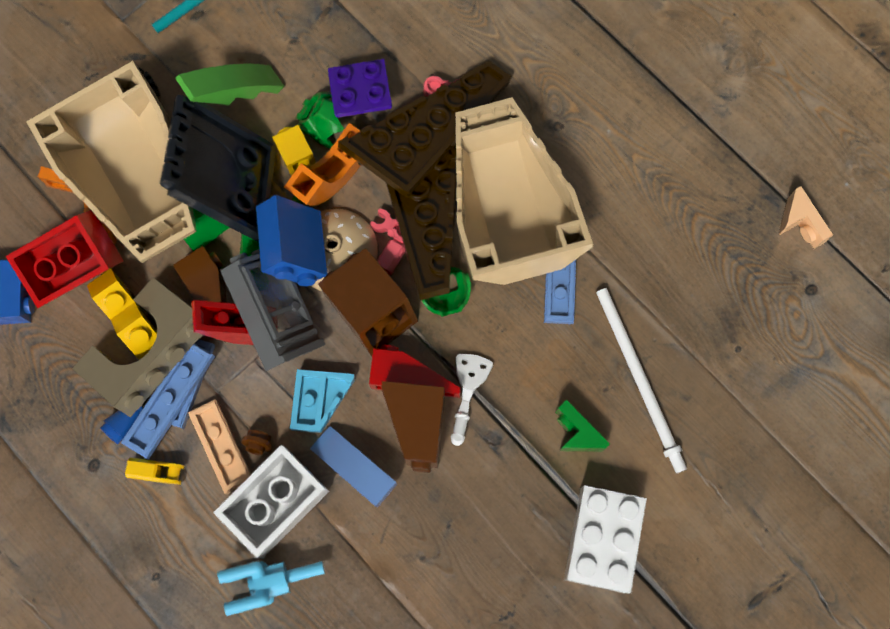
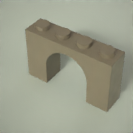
M154 278L133 299L154 317L157 324L156 340L150 351L137 362L129 365H117L111 358L92 346L72 368L112 406L130 418L143 405V402L156 387L163 382L175 365L183 359L195 342L203 336L193 332L192 308Z

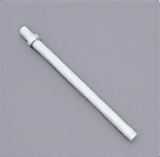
M601 289L596 294L666 450L663 452L665 458L669 457L675 473L684 471L687 467L680 454L682 448L680 445H676L608 289Z

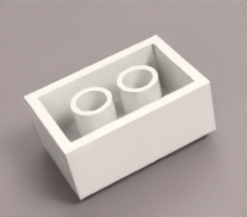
M281 445L213 513L256 558H264L329 490L286 447Z
M585 485L581 487L564 580L631 594L647 498Z

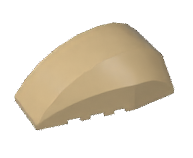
M134 61L26 121L54 173L73 190L79 199L93 211L140 262L147 261L197 232L193 208L167 195L168 189L160 185L171 119Z
M513 97L456 112L457 227L472 279L506 285L561 270L593 247V242L574 188L570 182L566 181L561 173L562 170L556 161L552 160L541 139L537 138L531 124Z

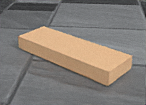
M214 399L188 412L224 494H229L235 491L251 473L218 401Z

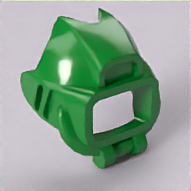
M328 91L318 92L310 100L305 99L301 112L297 113L295 117L299 121L302 133L309 134L316 142L327 148L333 146V143L328 138L334 133L344 130L339 119L335 117L332 95Z
M451 267L450 275L455 277L458 289L447 294L421 300L425 307L441 317L461 312L467 305L471 292V281L466 271Z

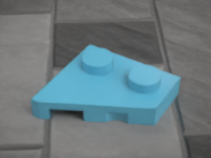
M297 369L290 430L322 433L354 383L355 375Z

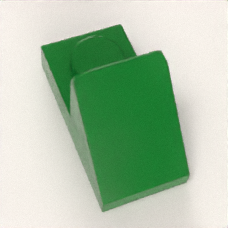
M567 400L556 410L555 413L559 416L557 418L559 424L566 431L570 432L573 430L576 433L560 451L602 452L610 445Z

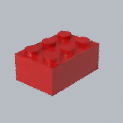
M92 210L72 217L5 256L37 308L56 300L124 262L99 218Z

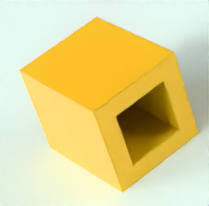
M299 125L285 127L272 137L291 176L301 163L307 166L316 163Z

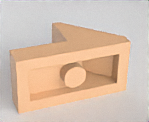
M800 186L787 198L779 235L799 225L803 239L815 249L829 240L833 234Z

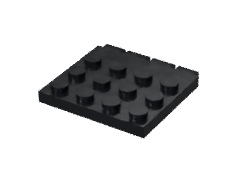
M177 95L172 112L173 116L170 123L169 140L166 145L165 164L162 167L160 185L168 189L167 195L259 242L256 207L271 197L276 145L202 102H191L188 97Z

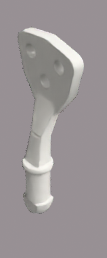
M458 354L456 356V375L462 386V402L458 413L455 414L456 420L453 433L451 434V442L455 446L461 445L465 440L464 435L467 421L470 419L468 411L471 397L474 391L486 381L493 367L491 360L474 354ZM462 361H466L467 364L463 365ZM480 365H485L486 368L481 369ZM469 373H473L474 377H470Z

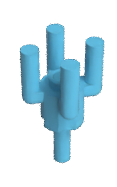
M255 561L218 571L217 576L220 584L248 578V587L251 594L249 597L224 603L225 614L228 616L270 605L274 602L275 596L291 592V582L325 574L323 561L290 570L286 569L284 561L268 566L263 561Z

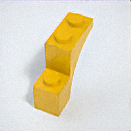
M109 269L86 286L91 298L111 320L116 334L140 360L152 348L156 340L157 330L139 305L133 300L134 298L126 285L112 269Z

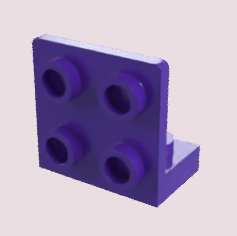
M384 59L328 68L335 117L339 118L392 108Z

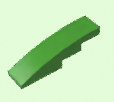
M229 64L182 73L175 78L191 102L230 105L236 97L255 99L260 92L278 94L284 88V84L272 67L263 64Z

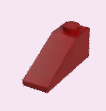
M193 300L191 302L193 332L232 344L254 345L236 304ZM267 307L268 312H274L275 307ZM275 316V317H272V321H273V323H274V325H275V327H276V329H277L276 316Z
M382 345L381 349H373L369 379L371 389L382 390V381L445 387V397L460 398V387L405 352L399 351L398 347Z

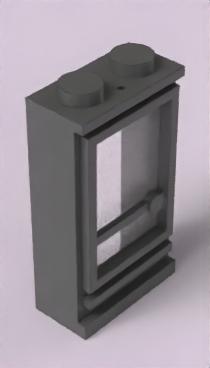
M257 249L249 257L246 252L229 259L231 264L220 271L265 370L268 371L282 363L291 361L324 346L325 342L323 338L319 339L316 333L317 330L313 326L314 323L295 282L286 279H276L273 275L261 272L260 249Z

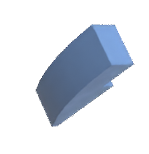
M331 426L310 448L377 508L397 485L391 477Z

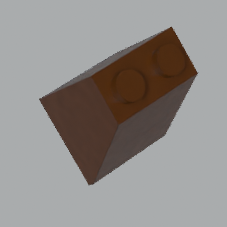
M366 248L360 253L350 256L345 264L337 270L329 272L318 283L325 297L371 357L373 349H381L382 345H388L418 322L408 297Z
M382 381V390L407 465L413 468L412 471L431 473V468L438 469L445 406V387Z

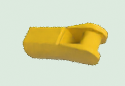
M131 457L127 461L125 476L130 479L181 485L182 481H179L181 469H184V465ZM162 467H169L167 478H160Z

